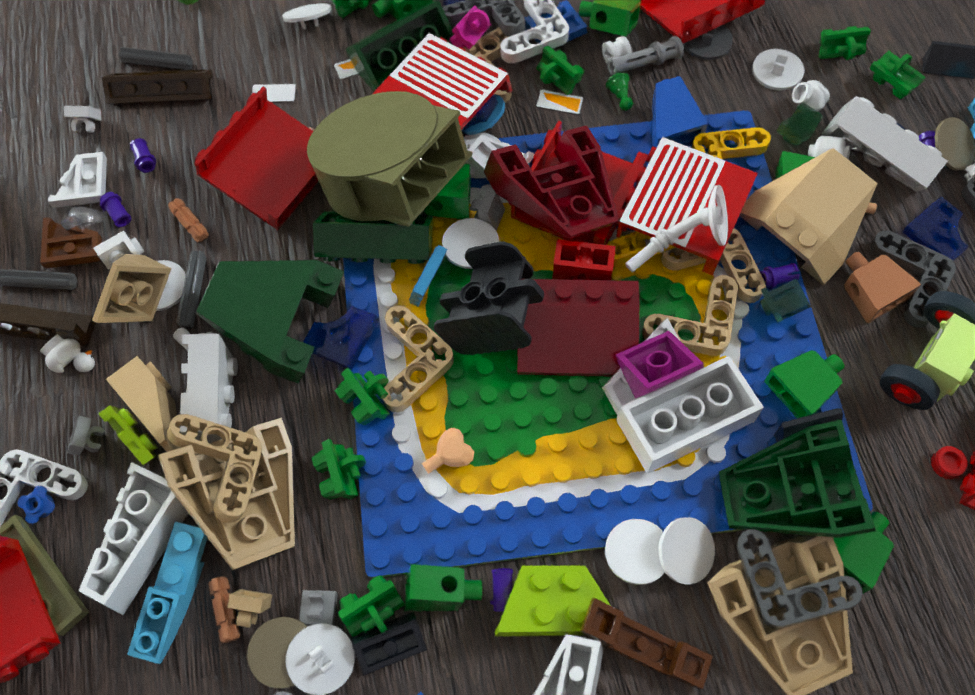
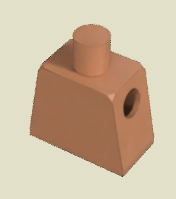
M858 251L845 261L847 266L853 271L844 284L845 290L868 324L909 300L921 286L914 277L887 255H881L868 262Z

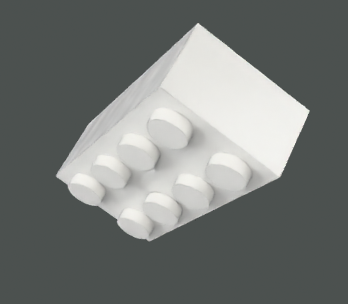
M727 356L621 406L616 421L648 474L755 422L764 407L732 358Z

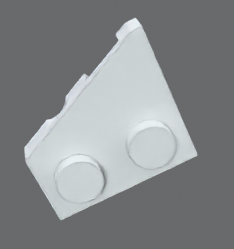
M103 152L76 155L70 164L69 170L64 173L59 181L62 185L55 196L50 195L48 198V203L51 207L56 208L100 202V198L105 194L107 157Z

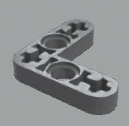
M464 0L443 7L451 27H455L475 5L478 9L484 11L488 17H493L505 36L510 37L526 31L525 18L512 0Z
M888 230L881 231L871 242V252L876 257L887 255L901 268L920 277L918 282L921 286L910 298L904 310V318L911 326L923 328L928 325L929 321L924 315V309L922 317L917 315V309L921 304L925 305L931 297L923 291V286H930L936 292L947 291L956 270L955 263L949 257ZM883 242L888 243V248L883 246ZM899 248L902 249L899 254L896 253ZM912 252L919 257V262L908 260L905 253ZM938 267H941L942 274L939 278L934 277Z
M749 529L739 536L737 552L760 615L769 627L782 629L854 608L862 599L863 593L860 584L849 576H839L787 591L765 534L759 530ZM748 538H752L754 543H761V546L758 548V556L760 560L767 557L769 562H759L750 567L749 562H754L755 557L751 549L745 550L744 548L747 545ZM761 569L769 570L775 578L773 586L764 588L758 585L755 580V573ZM839 584H843L845 589H852L853 594L849 597L850 602H846L844 597L834 598L830 601L834 607L829 608L827 595L836 593L840 589ZM822 588H827V595ZM777 590L780 591L781 595H776L775 601L779 608L785 607L787 611L782 616L783 621H778L776 616H769L768 612L772 609V602L770 597L762 600L761 595H770ZM812 593L818 596L821 602L820 609L816 612H809L804 609L801 604L802 595Z

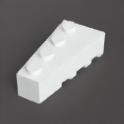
M855 96L845 104L822 132L824 136L834 135L844 138L846 145L851 146L850 151L851 149L864 153V160L878 167L884 165L887 167L885 170L886 174L916 192L926 189L947 163V160L942 157V153L937 148L923 144L919 141V136L916 133L899 127L896 124L897 121L892 116L885 113L881 114L874 109L871 101L863 97Z
M132 462L127 472L130 475L125 488L120 489L116 501L119 503L112 520L108 519L103 530L106 535L102 545L95 550L79 589V592L124 615L165 551L174 523H182L188 514L187 510L168 487L166 478Z

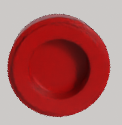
M952 446L940 448L931 458L933 470L937 475L945 479L959 477L966 471L968 466L964 453Z

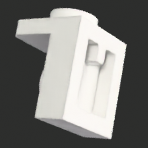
M124 231L93 248L108 270L111 269L113 262L125 254L140 255L145 252L137 239L133 238L130 240Z

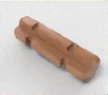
M175 198L174 201L169 203L168 207L171 212L178 218L179 222L196 242H202L208 238L209 233L206 228L199 223V220L185 206L181 199Z
M225 576L216 577L208 585L210 595L214 596L212 604L217 626L221 627L218 630L220 641L222 643H229L237 640L240 637L239 627L236 623L234 624V620L237 619L235 609L228 608L229 596L231 594L227 591L230 589L228 578Z

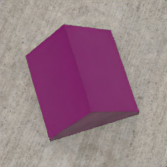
M670 331L616 354L618 364L635 399L704 368L703 362Z

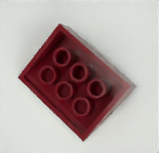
M532 279L544 291V298L540 303L528 304L524 328L531 335L532 340L528 347L518 348L517 375L612 377L620 369L616 354L639 344V281Z

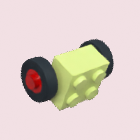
M940 291L934 293L928 299L924 307V315L939 330L931 337L914 367L893 364L882 374L880 379L882 390L900 404L918 410L930 409L936 401L938 402L946 394L952 396L959 385L964 386L973 374L974 370L969 367L975 361V303L960 294Z

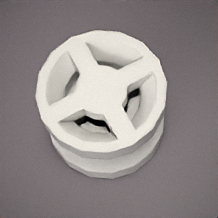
M624 36L616 38L614 42L607 41L602 45V53L607 65L608 60L611 58L632 53L630 43Z

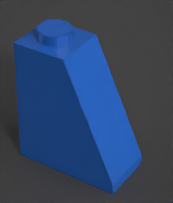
M681 76L656 83L652 100V146L657 147L662 137L685 146L693 144V140L698 134L706 132L708 122Z

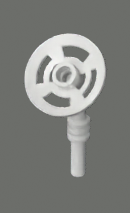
M721 185L714 186L708 208H703L702 211L695 213L667 230L662 229L660 233L655 235V238L652 237L650 239L651 243L625 263L626 267L631 272H634L657 252L662 253L664 248L667 249L669 244L672 245L675 238L702 223L704 226H710L719 246L725 245L728 235V216L725 195Z

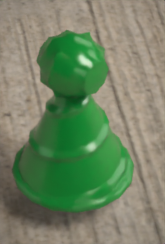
M618 73L611 76L606 81L605 86L617 98L621 99L619 107L627 111L633 106V100L627 95L630 76L626 73Z

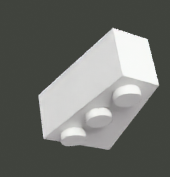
M183 334L182 344L188 347V363L181 364V373L187 374L186 393H181L180 414H189L231 428L232 419L229 413L230 403L234 402L235 398L232 379L233 376L237 375V359L233 358L219 334ZM185 426L180 427L182 435L187 433V427ZM198 431L196 440L200 439L203 431ZM211 434L206 439L209 443L221 440L222 438L216 434Z
M566 634L534 695H595L604 650L601 642Z

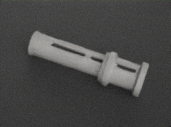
M672 36L665 42H652L649 48L617 58H611L608 60V70L611 75H615L650 63L660 65L665 60L671 58L680 59L684 52L682 41L678 36ZM639 58V60L627 63L628 61Z

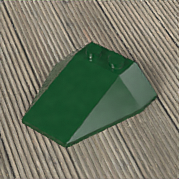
M842 420L809 426L719 471L730 529H755L765 532L834 538L876 531L867 500L864 499L853 464Z

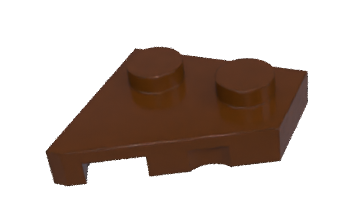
M43 218L40 263L47 269L99 262L101 259L93 248L102 243V237L97 231L79 229L76 225L69 223L62 225L55 223L51 218Z

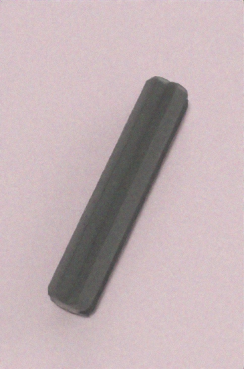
M128 47L120 48L118 53L120 60L124 63L191 70L193 65L192 57L185 54Z
M192 251L189 256L176 321L180 328L191 329L194 326L207 259L202 251Z
M0 269V286L73 290L78 282L77 277L73 273Z

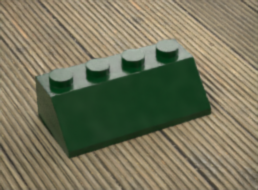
M439 0L418 8L345 48L358 74L375 91L429 33L438 38H444L450 44L452 43L449 39L454 33L451 31L452 27Z
M324 211L313 222L314 257H323L324 261L330 262L339 261L340 258H351L353 262H366L370 258L379 259L382 263H394L396 259H406L411 264L424 263L425 260L430 259L432 254L434 216L420 214L407 227L386 220L357 221L343 217L337 212Z

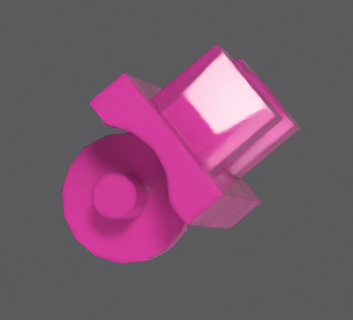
M474 5L451 30L454 35L449 39L450 42L457 48L466 46L468 49H471L492 25L488 15Z

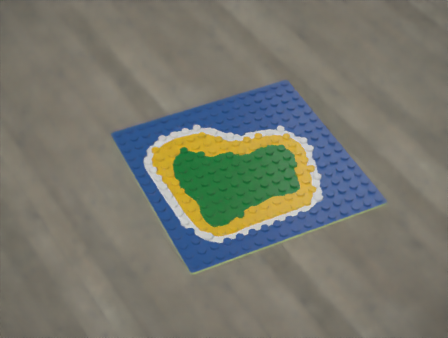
M746 110L703 115L708 122L705 133L755 128L752 115ZM652 121L589 128L600 145L602 152L633 163L639 151L648 155L652 148ZM547 133L498 139L510 145L516 144L520 152L524 154L528 151L535 154L537 149L541 150L543 148ZM732 140L724 142L729 148H736L738 146ZM701 145L704 147L705 153L707 154L709 148H705L704 145ZM764 153L755 156L722 159L758 173L747 199L756 190L772 182ZM531 160L530 163L528 164L530 168H531L532 165H533V164H532V160ZM471 178L470 206L474 199L483 200L486 191H494L486 178ZM500 197L505 211L496 231L499 242L504 241L514 245L525 256L534 269L533 276L530 279H552L557 239H564L511 218V206L508 204V201ZM470 211L469 218H474L477 211ZM434 216L432 253L436 246H442L443 235L448 227L462 219ZM739 216L734 228L742 235L759 271H763L764 267L776 268L790 263H795L799 269L794 251L764 226L756 230ZM617 225V227H616V229H615V231H614V233H613V235H612L610 241H612V240H614V239L617 238L616 235H617L618 225ZM627 228L626 232L623 231L621 237L635 231ZM649 239L640 241L638 246L646 247L651 242ZM619 251L615 252L616 256L621 255ZM662 253L652 256L634 272H631L626 266L620 268L613 267L611 280L639 281V344L646 340L642 334V329L646 318L652 314H663L704 323L711 284L717 276L727 275L721 261H719L713 276L702 272L705 263L681 270H669L661 262ZM670 253V256H674L676 260L680 258V255L675 256L674 253ZM444 256L419 307L409 303V298L429 260H425L421 264H411L406 259H396L394 263H382L379 259L368 258L366 262H353L351 258H343L350 362L353 374L360 373L365 379L364 374L371 371L374 376L385 374L389 382L393 380L417 356L387 329L385 321L386 312L393 306H404L434 331L435 322L439 319L449 318L450 315L440 304L441 295L461 291L470 282L473 269L458 267ZM735 259L731 261L736 269L747 268L742 260ZM800 269L799 271L792 272V275H800L798 281L779 284L774 289L766 287L762 297L755 303L744 302L737 296L731 340L723 354L711 356L692 352L703 362L704 367L727 356L732 358L764 407L755 422L648 474L616 421L618 415L602 389L611 377L517 375L518 349L475 355H463L452 349L454 361L451 368L407 409L402 412L388 410L390 415L384 420L376 417L366 425L359 424L355 420L357 455H363L366 461V465L359 469L361 476L359 478L365 571L367 576L375 578L379 575L388 577L407 574L411 564L464 567L605 548L607 538L613 528L629 519L647 520L657 525L662 531L672 521L683 517L701 521L711 534L742 530L729 528L719 471L777 443L774 434L781 423L797 419L764 382L771 369L811 350L816 351L823 360L827 358ZM747 283L745 289H751L755 292L756 287L751 288ZM720 286L721 294L719 300L723 301L727 293L724 286ZM719 309L712 311V316L716 320L723 321L727 319L724 311ZM393 318L394 324L400 322L405 327V331H407L408 327L404 323V318ZM654 324V326H653V331H654L659 325ZM688 329L678 331V335L682 340L689 341L694 338L693 333ZM416 333L411 338V341L418 345L423 344L427 340V336L424 333ZM700 333V337L697 342L702 343V337L704 335L703 333ZM713 336V345H719L718 337ZM432 345L430 350L434 353L435 361L438 359L444 361L445 353L442 355H438L433 350ZM415 371L411 374L410 380L414 383H422L427 375L423 371ZM403 382L404 390H405L408 386L406 385L405 382ZM837 391L816 414L836 408H841L843 411ZM392 393V394H391L392 401H393L394 399H397L398 401H401V400H402V395H401V393L398 394V395L395 394V393ZM358 396L353 400L354 408L361 403ZM843 411L842 423L849 442L853 464L864 499L867 500L871 512L873 509L872 501ZM450 428L459 429L463 434L464 443L471 446L474 451L473 461L467 466L450 467L443 464L428 474L422 463L437 454V444L444 431Z

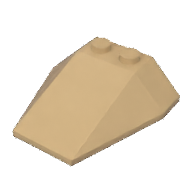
M831 148L756 190L746 200L739 216L756 230L764 226L806 262L802 265V268L824 285L844 264L878 183L837 150Z
M282 418L252 426L245 432L256 436L260 440L262 453L247 508L241 518L233 523L220 521L213 511L227 461L194 452L192 445L158 455L168 487L232 570L295 546L292 445ZM221 439L209 444L219 447L223 445V440ZM234 441L230 442L228 450H232ZM244 445L242 447L243 453L249 455V447ZM233 471L230 473L233 482L237 484L247 482L246 476L242 472ZM231 493L226 503L228 511L233 512L235 509L233 503L237 494Z
M806 535L784 540L771 546L787 591L844 576L843 562L833 537ZM758 552L753 553L755 561L749 562V565L752 567L759 562L769 561L767 557L760 560ZM741 560L726 565L708 582L720 615L786 695H807L853 673L847 611L786 628L775 629L769 627L760 615ZM761 569L755 573V580L758 585L764 588L773 586L775 578L769 570ZM839 584L840 589L830 595H827V588H822L827 595L829 608L834 607L830 603L832 599L838 597L846 599V591L843 584ZM777 590L770 595H761L762 600L770 597L772 602V609L768 612L769 616H776L778 621H783L782 616L787 611L785 607L779 608L775 601V596L781 595L780 591ZM812 593L802 595L801 604L804 609L809 612H816L820 609L821 602L818 596Z

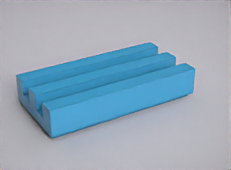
M440 245L435 247L411 293L409 303L419 307L448 249Z

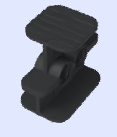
M504 241L468 248L465 253V260L473 268L470 282L461 291L441 295L440 304L450 315L449 318L437 320L434 324V331L453 350L463 355L528 347L532 340L531 335L524 328L528 304L540 303L544 298L542 288L536 281L530 279L533 276V267L514 245Z

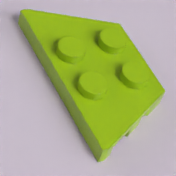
M109 405L98 413L105 422L107 421L120 440L142 465L147 464L157 456L154 452L158 448L147 433L142 435L135 427L138 422L127 408L121 409Z
M522 566L505 604L500 622L495 629V637L585 635L580 630L592 598H596L608 605L610 604L586 566Z

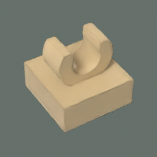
M243 589L231 593L228 608L239 610L236 625L250 628L251 624H256L258 613H262L270 608L272 594Z

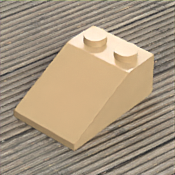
M123 255L112 263L92 321L96 323L153 321L172 268L145 255Z
M136 356L106 380L167 452L181 448L172 444L167 437V429L170 422L177 416L175 400L167 392L172 387L151 361L145 365Z

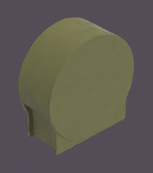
M392 91L356 99L328 115L311 134L307 145V155L332 209L341 216L352 220H386L409 227L473 155L472 151L467 150L458 117L461 115L460 111L434 106L424 97L414 93Z

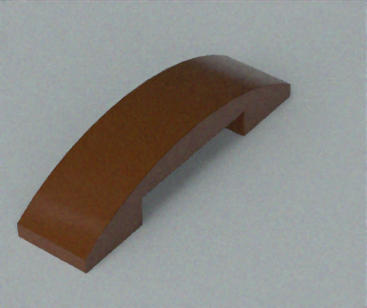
M592 598L580 630L582 633L595 641H600L603 646L651 670L695 688H704L713 658L712 655L685 642L672 640L624 616L625 612L596 598Z

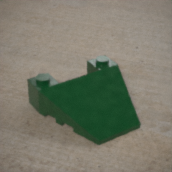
M318 260L219 261L196 314L224 337H229L239 345L240 349L248 356L250 354L263 364V368L268 372L299 384L314 347L286 336L301 298L329 308L344 271Z

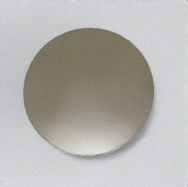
M950 117L941 121L935 132V146L942 153V157L947 160L945 165L955 171L964 170L973 163L975 158V141L972 132L958 118Z
M290 617L274 618L262 624L251 637L247 650L248 665L252 674L262 684L277 689L295 685L287 673L286 653L293 638L307 627L303 622Z

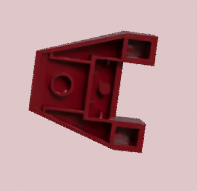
M587 125L564 131L554 151L561 164L532 172L516 144L491 151L484 174L495 193L566 238L578 237L618 223L619 218L601 147Z

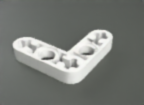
M524 0V7L537 26L510 36L501 42V58L505 62L517 63L542 53L543 47L550 46L553 49L568 41L569 26L552 0H539V5L538 0ZM549 13L552 17L546 19L540 17V15ZM536 38L541 40V43L531 44L528 41Z
M22 450L7 452L0 460V487L7 486L8 488L6 496L0 500V527L25 485L33 488L39 485L47 488V493L73 501L85 494L88 488V481L82 474L72 468ZM15 462H22V466L20 468H12V465ZM43 468H50V477L44 482H37L39 471ZM5 476L13 478V482L11 483L10 481L5 479ZM62 478L68 482L75 481L77 484L74 488H66L59 481Z

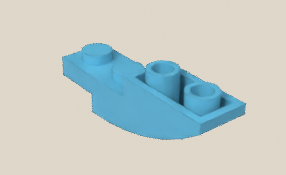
M181 522L174 523L155 586L148 587L127 655L157 664L162 663L185 617L205 563L200 560L208 537L200 527Z

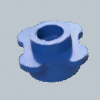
M40 485L36 486L33 492L27 496L22 495L18 500V506L23 508L26 514V522L32 524L37 523L39 518L48 516L55 508L54 500L47 493V488ZM35 502H38L37 507H34Z

